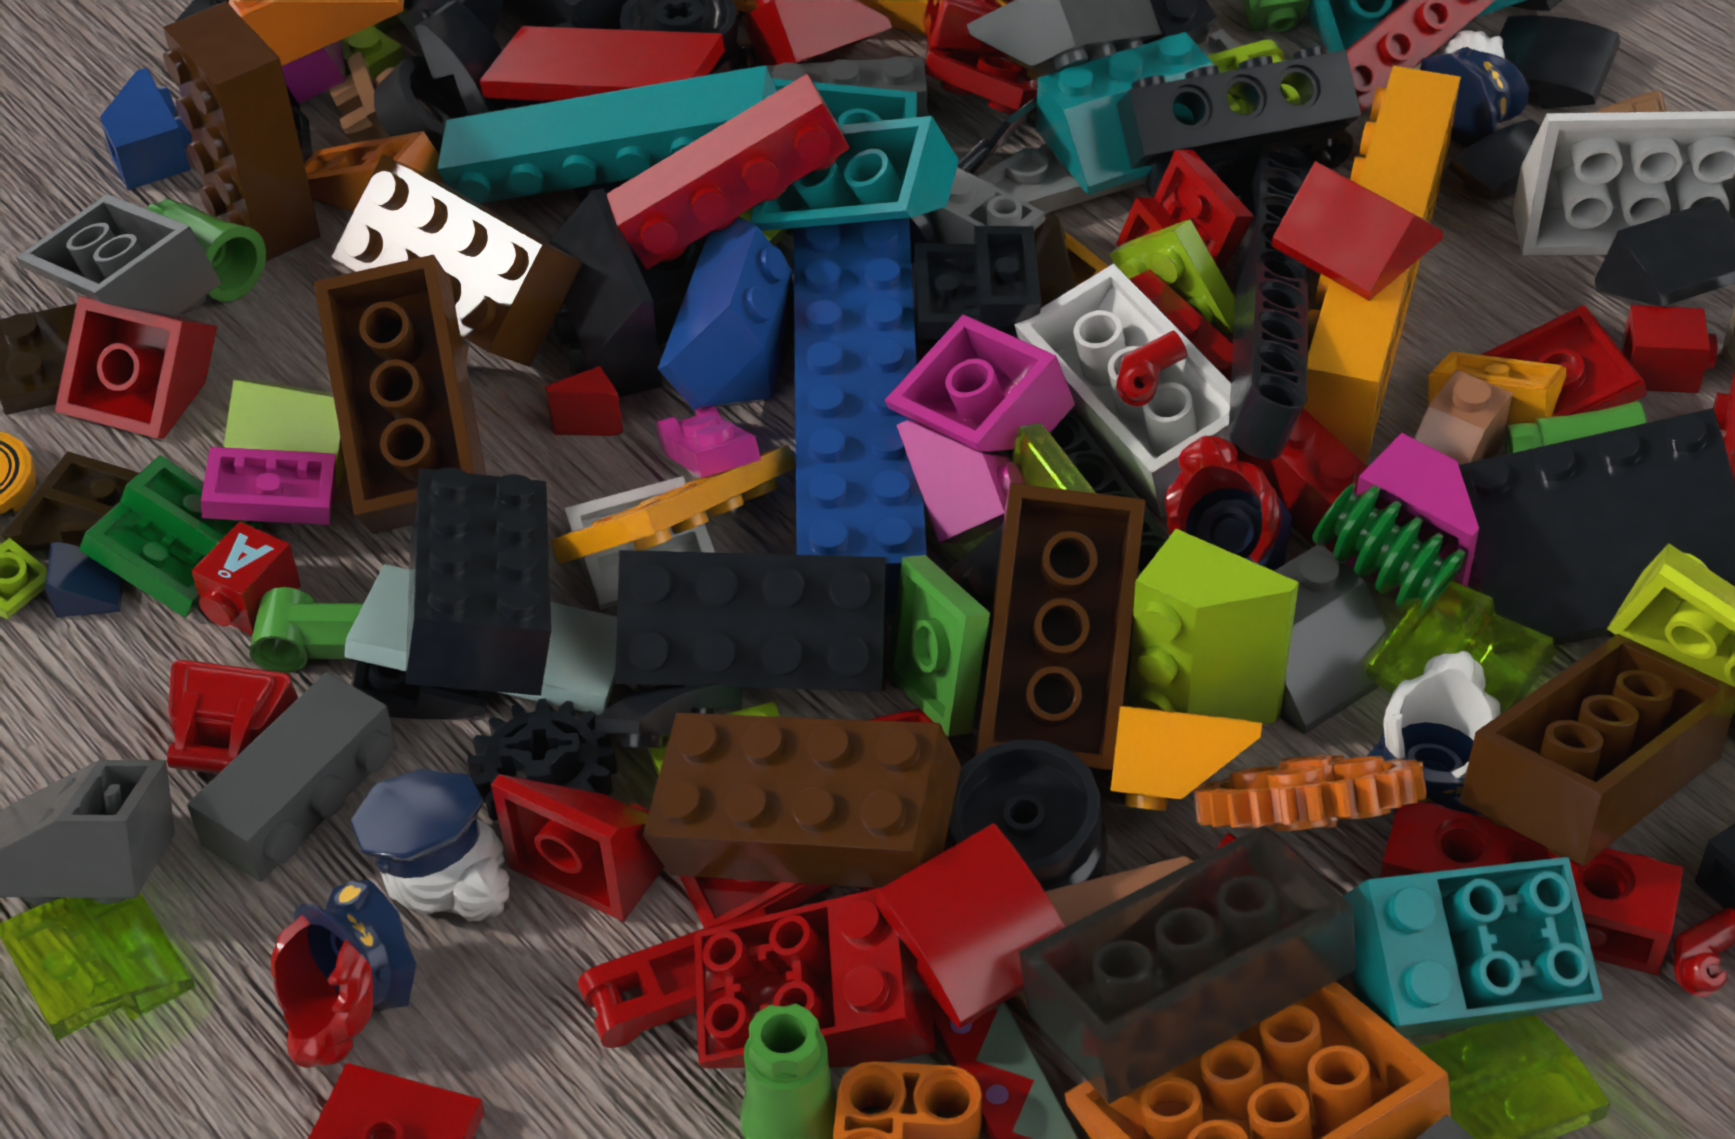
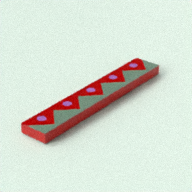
M861 887L863 892L872 889H877L870 887ZM931 995L934 1032L951 1066L962 1068L972 1074L980 1085L982 1097L981 1125L989 1139H1078L1005 1002L963 1028L958 1029Z

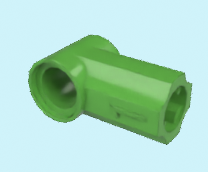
M288 587L273 588L265 592L260 600L249 655L253 662L261 668L282 673H293L302 669L308 659H350L345 657L346 638L364 603H316L311 596L298 589Z

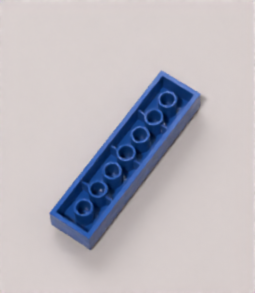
M909 219L794 228L797 555L866 556L890 559L888 615H891L895 612L902 557L926 555L924 500L896 426L906 420H914L889 409L885 402L890 393L917 365Z

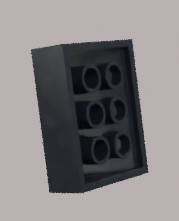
M1714 408L1459 465L1479 526L1474 556L1497 658L1614 634L1607 627L1643 570L1668 543L1683 553L1697 557L1710 571L1735 586V482Z

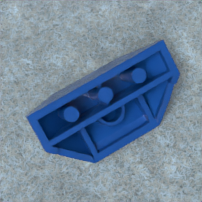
M738 216L729 227L718 232L708 233L659 363L658 370L693 410L712 406L756 403L771 399L794 330V287L792 269L788 265L785 256L780 249L770 243L756 225Z

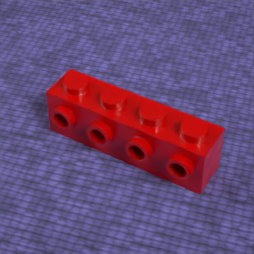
M807 73L606 195L618 228L648 270L659 262H667L677 258L686 250L688 245L706 234L718 232L729 227L737 219L738 215L758 203L776 199L786 191L788 185L810 172H817L828 168L838 159L840 154L849 150L850 147L834 116Z

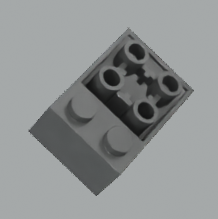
M98 760L0 810V897H23L25 901L30 903H46L58 898H92L95 902L104 904L136 898L175 835L166 760Z

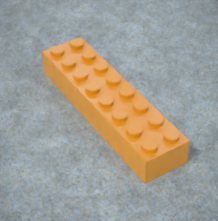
M1393 66L1387 88L1376 87L1370 120L1377 122L1366 121L1360 146V155L1365 157H1355L1350 180L1431 223L1447 163L1461 77ZM1421 258L1370 301L1320 274L1315 305H1321V310L1310 309L1308 314V345L1310 349L1307 351V401L1303 408L1366 465Z

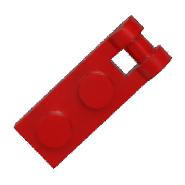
M764 908L698 931L722 925H727L747 919H752L767 914ZM694 932L599 964L588 969L580 976L577 985L585 1004L595 1008L598 1016L594 1021V1026L603 1046L607 1048L624 1046L636 1039L642 1031L697 1012ZM763 938L765 944L770 943L769 938ZM779 966L781 970L786 969L785 966ZM758 967L751 978L755 979L770 973L765 967ZM717 976L705 980V994L725 988V981ZM636 987L640 988L642 996L623 1002L621 995L624 991Z

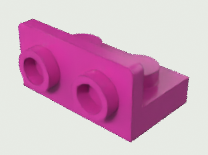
M210 447L201 496L202 518L330 525L332 504L336 502L337 495L336 454Z

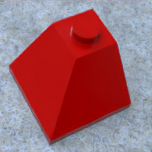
M500 774L491 784L508 867L516 872L624 922L665 867L643 837L649 810L641 805H627L605 794Z

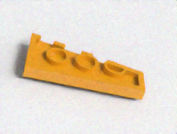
M789 444L760 453L761 460L704 478L699 477L685 483L684 486L640 502V505L594 521L592 526L572 531L550 540L558 563L562 564L631 541L635 551L649 549L673 538L669 527H671L673 534L690 530L709 521L708 516L713 517L744 505L746 500L778 489L775 477L796 468Z

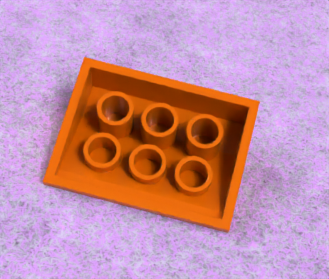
M1301 952L1065 1093L1066 1104L1091 1139H1416L1445 1114L1451 1117L1448 1073Z

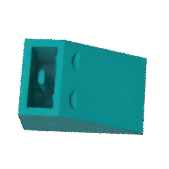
M1569 857L1368 879L1336 900L1356 998L1405 1038L1433 1035L1597 1003L1603 1000Z

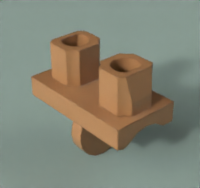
M359 51L346 58L351 75L345 78V82L329 89L332 99L344 116L339 120L344 133L352 144L390 137L380 124L376 114L374 91L395 67L387 68L376 79L372 78L365 57Z

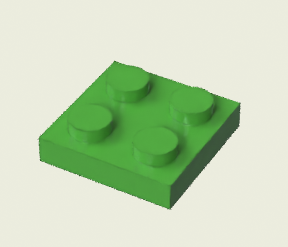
M926 555L902 557L886 676L934 723H940L947 736L972 733L975 708L980 702L982 693L980 675L984 649L991 635L990 612Z

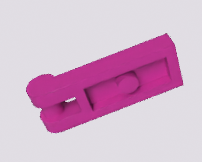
M716 406L697 409L695 411L696 416L677 421L673 416L656 422L657 436L664 454L701 478L761 460L755 435L722 419Z

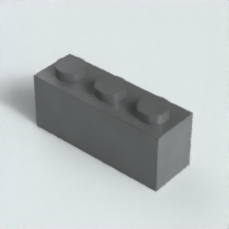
M326 671L187 804L201 846L262 882L280 863L288 861L296 853L301 842L326 817L333 816L340 810L347 796L371 772L378 771L386 764L391 753L397 748L387 705Z

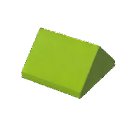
M233 380L223 447L336 454L338 489L346 474V466L333 393L273 382Z

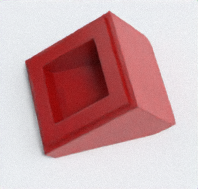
M600 366L545 386L551 429L555 435L614 436L623 433L618 393Z

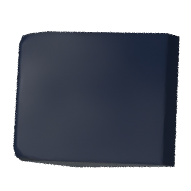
M52 542L46 575V591L56 617L120 612L124 579L79 551V546Z

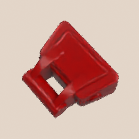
M928 0L922 22L930 46L934 48H953L972 53H988L998 50L971 36L967 24L1002 7V5L997 0Z
M176 660L173 662L170 672L168 715L171 721L169 724L172 732L175 734V742H172L168 749V767L219 774L298 699L290 675L282 672L188 660ZM207 745L221 746V747H229V749H226V748H218V747H211V746H207Z

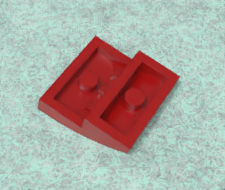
M1175 150L1155 196L1135 199L1116 245L1120 247L1131 240L1191 219L1218 269L1221 271L1244 237L1254 215L1194 150Z
M995 823L880 888L876 893L875 906L918 959L915 975L958 1029L963 1028L1076 958L1078 952L1045 891Z

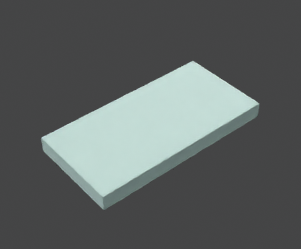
M387 564L383 565L346 638L345 657L406 671L409 569ZM551 602V637L541 696L514 693L503 694L534 701L546 698L548 704L561 706L567 700L573 702L574 710L582 712L591 710L596 715L603 713L615 684L617 617Z

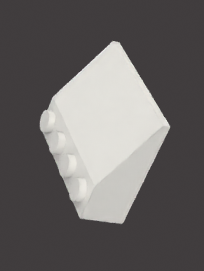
M1735 111L1547 113L1520 168L1512 210L1522 256L1607 255L1618 230L1718 199L1721 200L1735 221Z

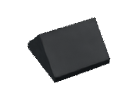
M1718 199L1618 230L1594 279L1596 291L1663 307L1734 284L1735 221L1721 200Z

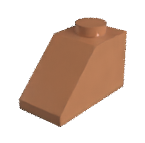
M1456 369L1429 404L1414 439L1456 460L1458 465L1492 458L1503 443L1513 393Z

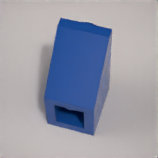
M147 68L137 70L100 116L111 158L127 190L190 170L185 148H187L188 144L192 143L191 134L180 116H177L175 105L167 86L157 87Z

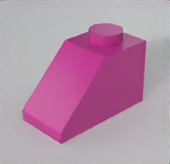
M906 420L896 425L939 543L966 544L993 532L1003 524L1006 496L1010 483L1026 485L1020 470L1014 463L1009 462L1007 456L995 451L979 452L916 421Z

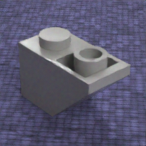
M958 167L947 207L927 213L935 227V244H973L975 226H1034L1035 230L1045 221L1044 211Z

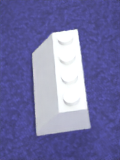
M1112 264L1041 308L1040 314L1014 324L1018 339L1056 355L1075 403L1071 410L1119 473L1143 499H1146L1148 505L1160 518L1167 514L1165 508L1167 488L1175 482L1181 472L1178 461L1181 451L1189 444L1206 435L1218 436L1232 442L1228 434L1231 383L1115 264ZM1172 330L1176 331L1185 345L1187 358L1160 372L1156 393L1149 403L1137 407L1123 402L1116 390V381L1123 356Z

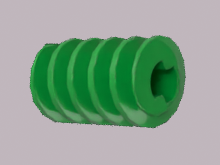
M1352 483L1341 493L1321 519L1313 533V542L1318 546H1325L1337 538L1333 556L1339 562H1345L1359 553L1354 573L1360 578H1366L1380 569L1375 583L1376 591L1380 594H1387L1401 585L1396 600L1397 607L1401 610H1408L1422 601L1418 614L1420 618L1451 583L1461 567L1466 552L1460 548L1444 559L1441 558L1438 553L1444 539L1443 534L1438 532L1424 542H1420L1417 536L1423 519L1417 516L1400 527L1396 523L1402 506L1398 500L1379 511L1375 508V504L1381 488L1375 484L1358 495L1354 492L1356 483Z

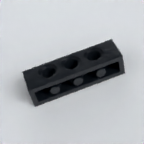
M1316 46L1292 54V60L1273 63L1271 56H1260L1241 62L1237 70L1219 73L1218 66L1213 65L1191 70L1185 74L1186 79L1165 82L1164 76L1156 75L1133 82L1131 84L1132 89H1129L1117 103L1131 169L1169 163L1175 150H1194L1201 157L1260 146L1267 142H1282L1344 130L1361 116L1346 50L1326 53L1324 46ZM1281 84L1290 85L1298 92L1300 105H1293L1284 99L1281 93ZM1227 94L1238 95L1244 100L1247 106V115H1240L1231 110L1227 103ZM1177 103L1188 107L1193 114L1194 125H1185L1179 122L1173 114L1172 105Z

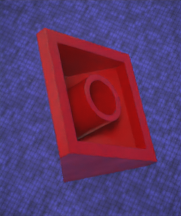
M1315 161L1273 235L1272 247L1370 301L1442 240L1443 230Z

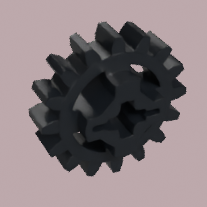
M546 698L539 699L535 711L526 713L519 704L512 705L513 719L505 722L500 718L492 717L488 720L491 736L475 735L473 739L476 755L468 757V768L477 790L487 805L489 818L493 821L498 820L491 784L499 774L605 795H611L613 791L611 775L617 773V762L610 732H595L596 714L591 710L581 714L579 717H575L574 706L571 701L566 700L558 711H550Z

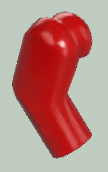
M1172 330L1123 356L1116 381V390L1123 402L1137 407L1149 403L1156 393L1160 372L1187 358L1185 345L1176 331Z
M1725 908L1685 930L1675 938L1674 975L1682 989L1689 994L1706 997L1724 986L1727 979V970L1720 971L1721 958L1719 953L1735 945L1734 909Z

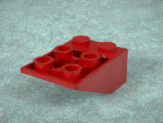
M880 888L694 932L698 1064L702 1068H745L744 1048L749 1038L750 1022L759 1011L769 1005L784 1007L798 1004L808 1009L814 1015L827 1044L829 1067H854L860 1063L874 1061L890 1062L935 1052L931 994L915 975L918 959L875 905L876 893ZM763 938H769L770 943L765 944ZM779 966H785L786 969L781 970ZM758 967H765L770 973L755 979L751 978ZM717 976L725 981V988L705 994V980Z

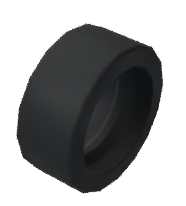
M413 56L401 61L374 91L376 114L380 124L390 137L424 131L439 155L446 120L468 116L454 75L451 74L433 80L426 58L422 56ZM415 97L424 102L434 112L441 124L436 122L422 109Z

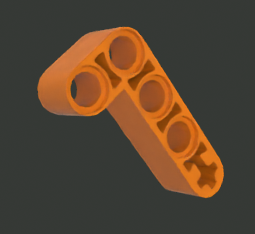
M876 1061L860 1063L850 1068L841 1078L837 1094L833 1139H981L982 1097L980 1085L972 1074L962 1068L950 1065ZM867 1107H879L885 1109V1111L879 1114H866L860 1112L861 1110ZM942 1111H953L960 1115L955 1118L945 1119L937 1117L935 1114Z

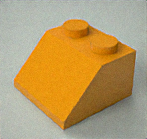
M1120 706L1111 791L1126 793L1125 806L1166 811L1169 798L1183 799L1261 737L1262 722Z

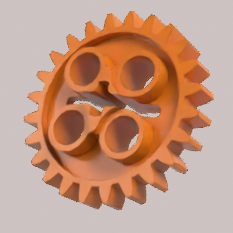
M1343 755L1282 758V762H1279L1278 766H1262L1232 771L1229 773L1230 777L1223 778L1222 781L1207 782L1206 785H1200L1193 790L1197 823H1201L1202 826L1212 825V827L1231 825V828L1274 826L1276 831L1337 827V823L1340 820L1385 815L1390 813V808L1402 807L1401 804L1417 803V800L1425 799L1427 795L1422 761L1417 762L1416 759L1404 760L1403 758L1384 761L1383 756L1344 759Z

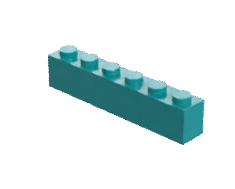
M764 65L446 120L437 170L447 186L479 204L628 180L774 94L777 90L767 66Z

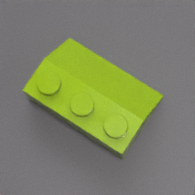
M1175 529L1135 582L1127 706L1260 721L1262 725L1275 723L1282 712L1299 582Z

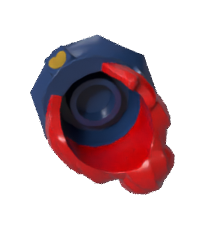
M1206 435L1200 437L1181 451L1178 457L1181 472L1175 482L1168 486L1165 494L1169 534L1171 535L1175 529H1178L1272 571L1277 570L1285 563L1293 516L1278 497L1276 490L1270 485L1262 468L1258 465L1237 460L1238 453L1234 443L1218 436Z
M351 880L345 885L334 887L325 909L312 904H301L295 910L294 922L282 930L277 937L276 945L271 955V974L274 978V990L278 1006L282 1009L283 1016L289 1027L287 1037L288 1054L295 1065L311 1068L334 1065L341 1062L353 1048V1038L369 1022L372 1010L383 1011L409 1005L416 961L407 942L399 910L370 880L358 882Z

